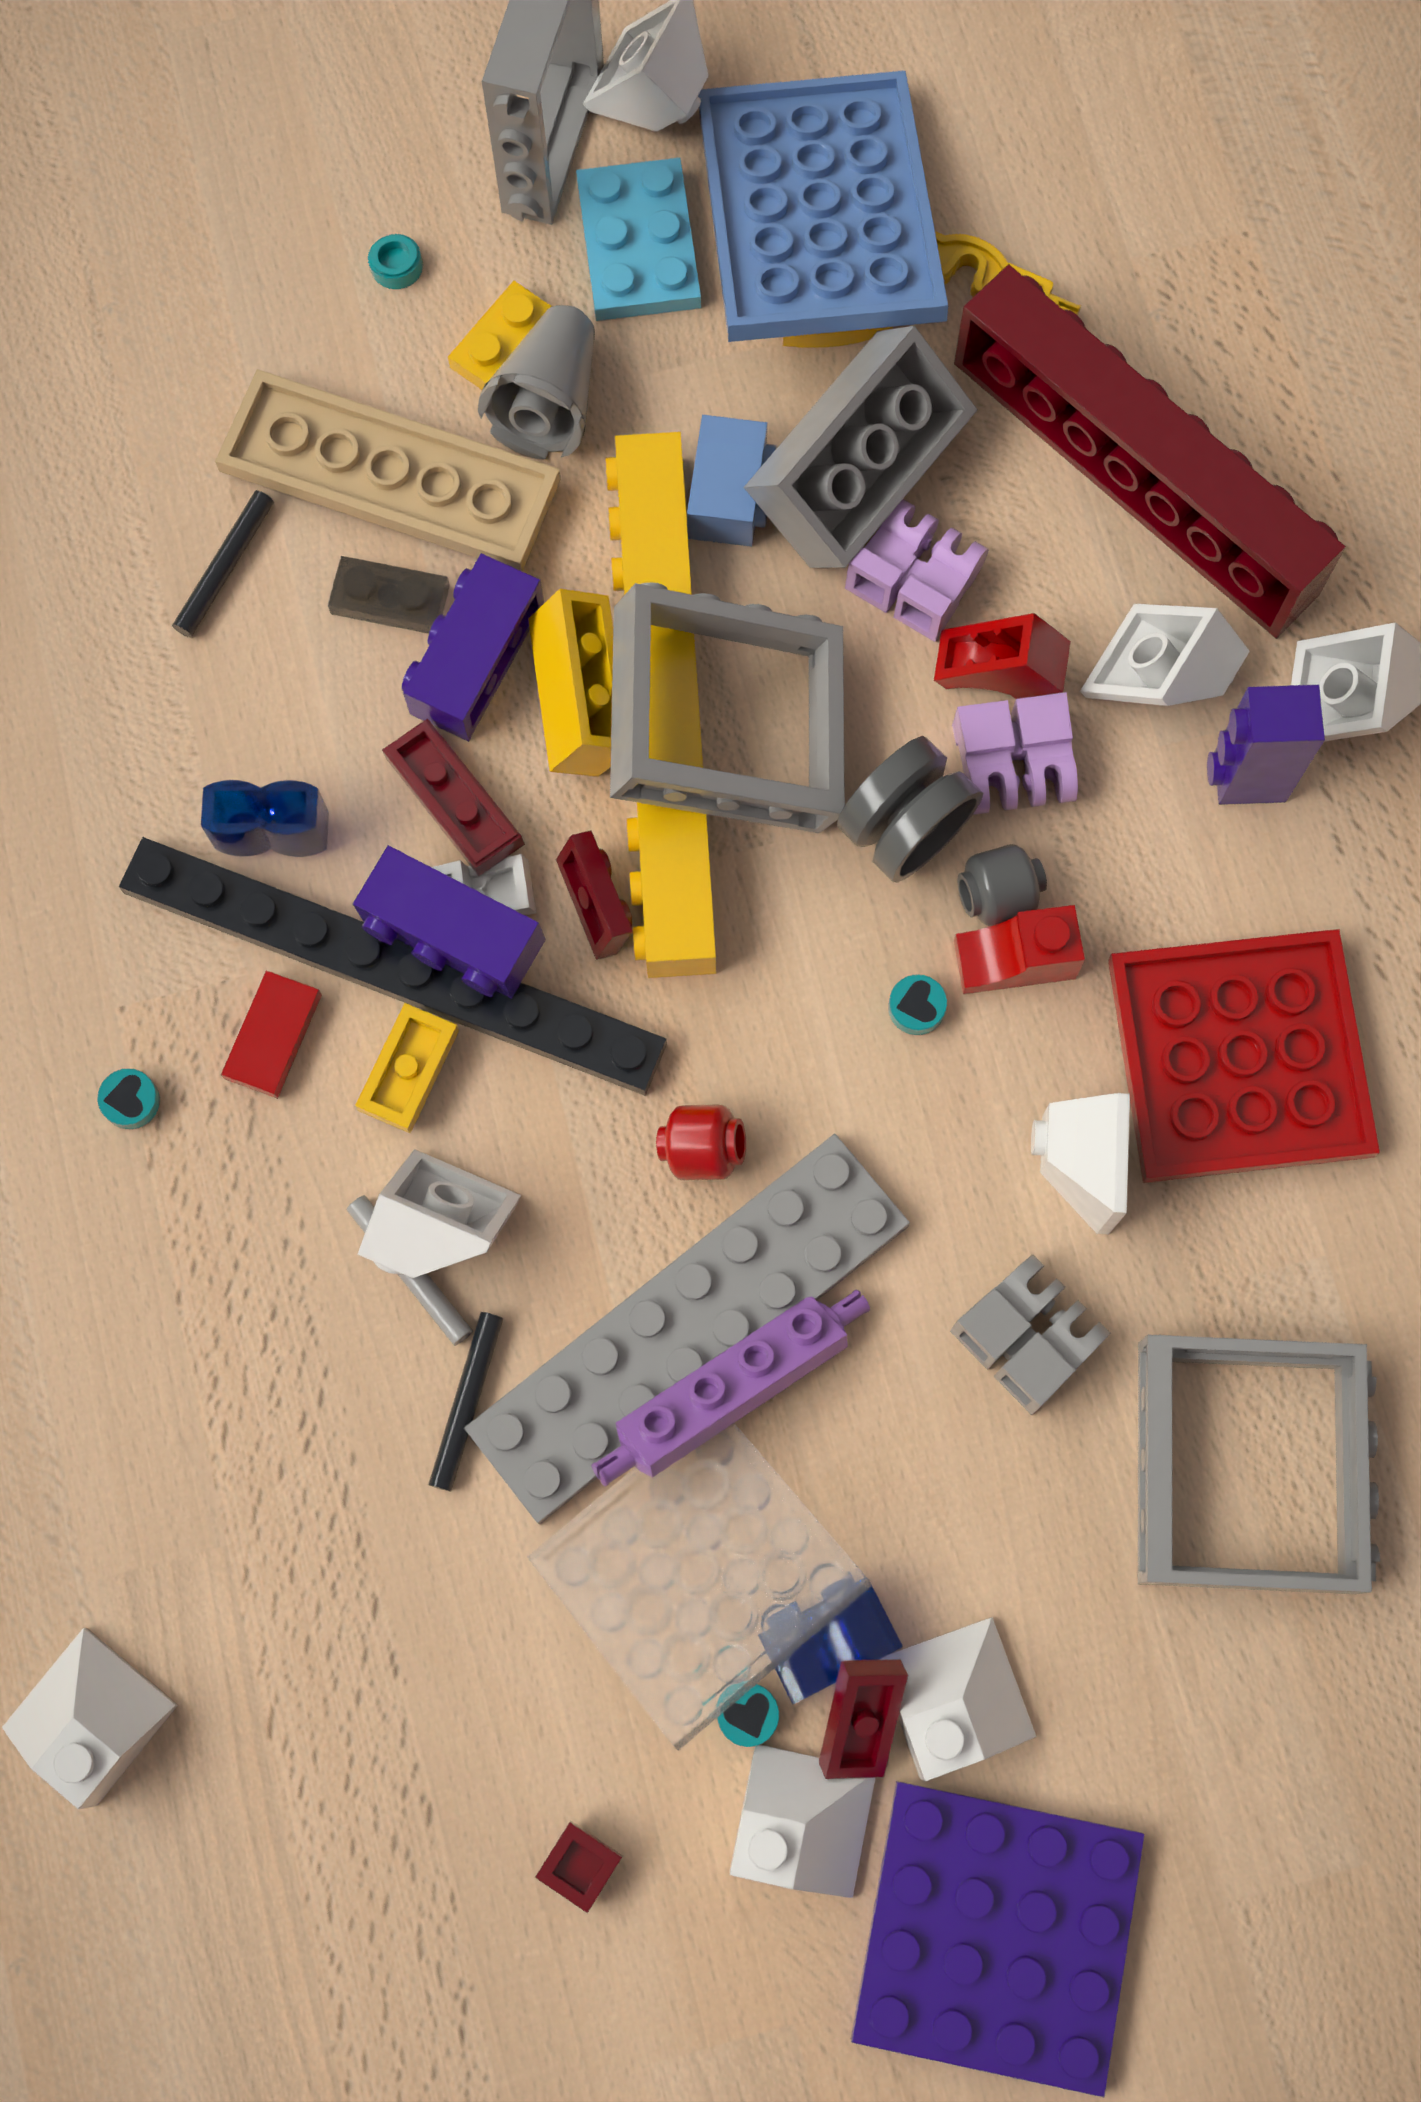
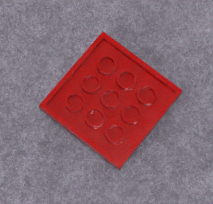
M1339 929L1111 953L1108 964L1143 1183L1374 1158L1380 1153Z

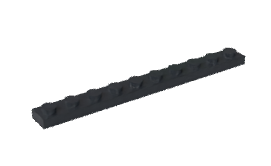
M142 837L119 884L121 891L128 896L644 1096L647 1094L667 1046V1039L524 983H520L512 999L498 991H495L492 997L481 994L462 981L464 974L445 964L442 971L436 970L415 958L411 953L414 948L395 938L392 945H389L374 938L362 929L363 921L145 837Z

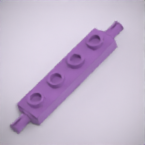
M854 1290L850 1295L830 1308L815 1300L813 1296L806 1297L617 1421L615 1424L621 1446L596 1463L591 1464L595 1475L604 1486L609 1485L610 1482L633 1467L653 1478L846 1349L848 1343L844 1327L870 1311L868 1301L864 1295L861 1296V1292L858 1290Z

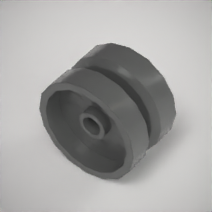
M924 736L909 741L879 765L845 804L837 822V827L856 846L866 847L877 843L873 863L892 882L896 883L910 877L925 866L958 834L980 805L984 794L962 772L958 771L943 776L947 757Z

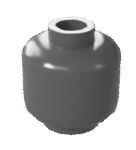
M1010 844L971 856L966 862L965 871L958 875L957 884L962 905L968 916L971 918L977 916L985 925L994 926L1015 917L1017 912L1037 910L1040 892L1047 889V878L1043 865L1038 858L1030 859L1023 848Z

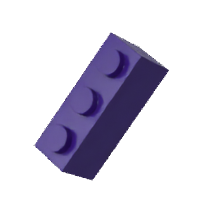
M482 553L479 555L472 570L466 568L460 574L454 588L453 598L455 600L446 616L440 614L435 619L428 635L427 642L429 647L420 662L413 661L402 682V691L410 715L423 721L428 718L434 726L468 742L530 631L528 618L544 604L540 579Z
M1319 684L1247 688L1238 707L1231 709L1229 724L1226 730L1220 731L1215 751L1208 754V782L1210 786H1217L1219 805L1285 803L1325 741Z
M387 845L353 902V906L364 922L362 929L368 934L389 945H392L395 938L414 948L411 952L412 955L424 964L439 971H442L445 964L464 974L462 981L489 997H492L494 992L498 991L512 999L546 940L539 922Z

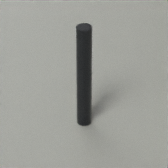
M255 490L172 624V627L180 634L191 638L272 507L274 501L267 494Z
M486 1312L480 1313L429 1480V1486L449 1492L452 1491L469 1435L464 1427L473 1421L503 1322V1318Z

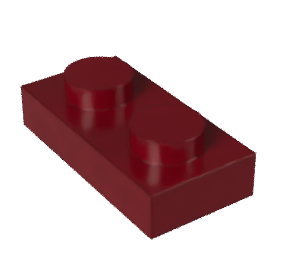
M592 830L573 834L559 853L556 862L595 959L598 960L616 955L633 933L632 915L627 903L623 899H619L611 879L612 869L609 857L603 849H599Z
M901 1659L841 1660L818 1762L825 1779L884 1777L908 1679V1673Z

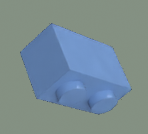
M702 415L687 510L688 539L753 546L755 527L765 528L767 515L744 489V486L776 450V445L767 444V422Z

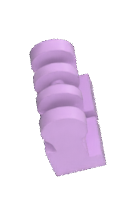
M902 499L881 524V527L868 544L862 547L850 561L845 589L885 613L889 611L897 599L893 618L936 642L941 631L959 606L961 598L980 572L989 549L975 541L964 554H954L961 541L962 533L954 528H950L943 538L935 543L931 551L933 555L927 563L920 561L919 558L923 552L930 548L939 520L927 514L916 527H908L916 507Z
M1067 692L1016 699L1011 715L1008 700L957 707L952 728L956 746H959L963 771L984 793L982 801L973 815L989 813V786H993L999 791L1004 811L1017 809L1020 781L1018 775H1015L1012 763L1014 760L1024 761L1025 774L1022 777L1023 786L1027 790L1028 799L1032 807L1045 805V779L1053 782L1059 803L1076 801L1078 778L1071 743L1073 735Z

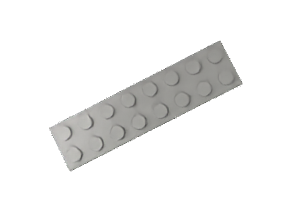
M834 1133L479 1415L464 1429L540 1525L597 1479L591 1464L596 1463L621 1446L615 1424L617 1421L806 1297L813 1296L815 1300L820 1299L908 1228L910 1222Z

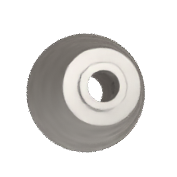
M564 305L549 308L482 389L478 403L480 418L482 419L485 413L488 420L492 423L490 433L493 437L517 453L536 459H546L548 452L563 451L561 457L569 456L581 443L586 425L595 329L591 320L580 309Z

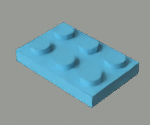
M681 158L576 170L596 321L700 309L701 295Z

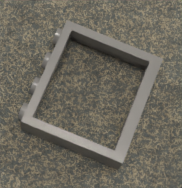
M509 0L482 79V87L501 211L522 222L526 218L550 225L553 223L589 114V110L582 104L604 66L599 0ZM517 95L528 97L529 99L517 97Z
M635 583L614 606L610 798L821 833L838 820L845 806L843 626L822 622L819 617L814 615L792 616L772 612L768 606L761 604L743 606L720 601V598L713 594L699 593L690 595L668 590L666 586L659 583ZM651 625L809 656V787L649 758Z
M1147 1335L1138 1343V1584L1356 1595L1372 1592V1581H1376V1563L1380 1562V1553L1378 1546L1371 1544L1370 1519H1376L1378 1515L1379 1492L1377 1484L1369 1481V1458H1374L1376 1455L1378 1433L1376 1423L1368 1421V1397H1373L1375 1393L1376 1377H1372V1361H1367V1344ZM1172 1362L1334 1369L1338 1573L1172 1566Z

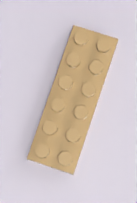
M259 369L254 374L215 460L219 472L476 558L482 553L522 572L561 480L560 469Z

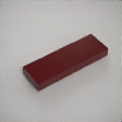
M428 718L382 749L390 765L478 876H481L525 845L522 835Z

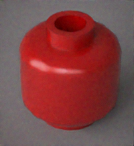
M724 1105L677 1106L669 1115L666 1126L658 1128L656 1135L658 1158L660 1161L668 1162L670 1171L679 1180L727 1179L734 1171L735 1166L742 1165L745 1159L746 1133L743 1121L740 1118H734L730 1109Z

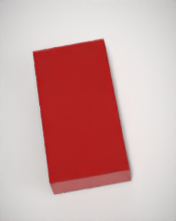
M266 970L221 1076L225 1080L278 1099L322 994L320 990Z

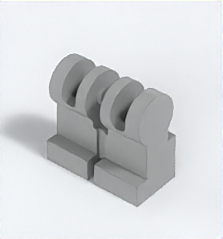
M1034 1255L1026 1259L998 1286L994 1287L967 1311L950 1330L987 1370L1002 1355L1008 1360L994 1377L1031 1415L1055 1393L1110 1335V1332L1101 1322L1082 1338H1076L1071 1334L1070 1325L1087 1309L1079 1300L1067 1311L1061 1310L1053 1315L1049 1320L1053 1325L1042 1335L1039 1332L1036 1333L1031 1328L1032 1325L1029 1322L1040 1312L1045 1316L1055 1304L1054 1299L1065 1288L1056 1279L1040 1294L1029 1292L1027 1283L1044 1267Z

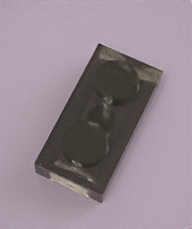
M341 556L328 601V608L331 615L429 634L435 619L440 614H443L450 584L447 576Z

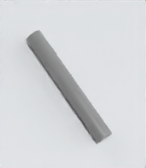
M363 1195L353 1201L348 1206L347 1211L365 1233L374 1206ZM427 1273L415 1278L398 1274L454 1346L460 1344L472 1334L473 1330Z

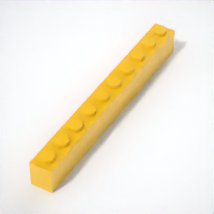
M681 432L616 435V457L605 458L608 491L618 490L619 507H608L610 540H621L622 557L611 558L613 591H624L625 595L635 583L653 582L666 586L668 590L692 595ZM651 625L649 758L703 768L694 633ZM637 802L638 817L627 818L629 852L640 851L641 871L630 872L632 906L643 905L644 926H633L635 961L646 960L648 978L716 974L706 814Z

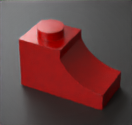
M1035 613L943 629L941 631L934 681L945 689H986L1011 695L1015 699L1063 693L1071 641Z
M1075 905L1017 912L1015 917L1005 922L979 930L957 933L954 938L963 994L1074 980L1085 961Z

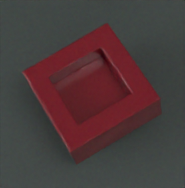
M570 1821L535 1878L588 1913L623 1855Z

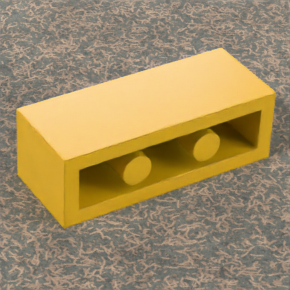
M560 588L528 618L549 772L599 777L611 767L613 621L609 596Z

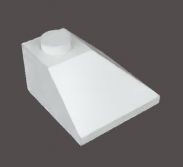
M670 0L626 26L582 105L590 112L656 132L676 121L679 124H683L690 119L700 106L701 99L698 95L708 78L693 0Z
M1133 604L1080 692L1085 698L1163 706L1219 697L1224 695L1250 651L1217 608Z
M1396 622L1297 641L1291 685L1319 684L1325 741L1387 732L1421 704V643Z
M1114 1093L1049 1103L1042 1116V1120H1034L1032 1125L1031 1154L1041 1155L1040 1173L1096 1234L1108 1235L1127 1213L1130 1094Z
M414 1149L379 1194L358 1255L372 1260L383 1271L392 1274H404L415 1278L487 1253L518 1205L521 1195Z
M993 1617L877 1659H901L908 1673L898 1719L921 1780L928 1781L980 1762L1036 1737Z
M83 1628L7 1720L2 1729L36 1774L77 1809L97 1806L178 1705L87 1628Z
M764 1745L755 1746L730 1866V1875L794 1890L853 1898L875 1777L825 1779L818 1763V1757Z

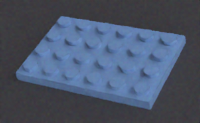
M906 71L701 89L698 95L701 99L699 115L728 342L947 322L948 301Z

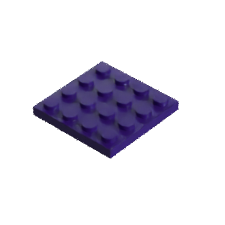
M896 1781L851 2033V2042L1105 2097L1144 1833Z

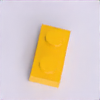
M513 280L448 355L449 367L482 390L543 314L553 306Z
M404 1003L355 1104L356 1109L363 1114L411 1134L458 1035L459 1029L457 1024Z

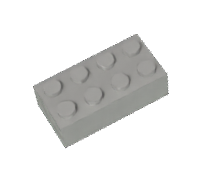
M915 326L877 331L748 481L744 489L810 568H845L975 414L977 408Z

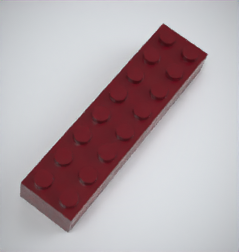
M1008 264L963 306L954 365L1274 638L1277 639L1321 594L1346 547L1338 540L1334 530L1322 521H1315L1295 504L1293 497L1287 490L1279 485H1272L1256 472L1244 454L1225 446L1211 434L1208 426L1201 418L1194 414H1187L1169 399L1167 392L1158 382L1144 378L1127 363L1124 355L1116 347L1104 344L1089 332L1077 314L1070 310H1063L1045 295L1043 288L1035 279L1027 275H1021Z

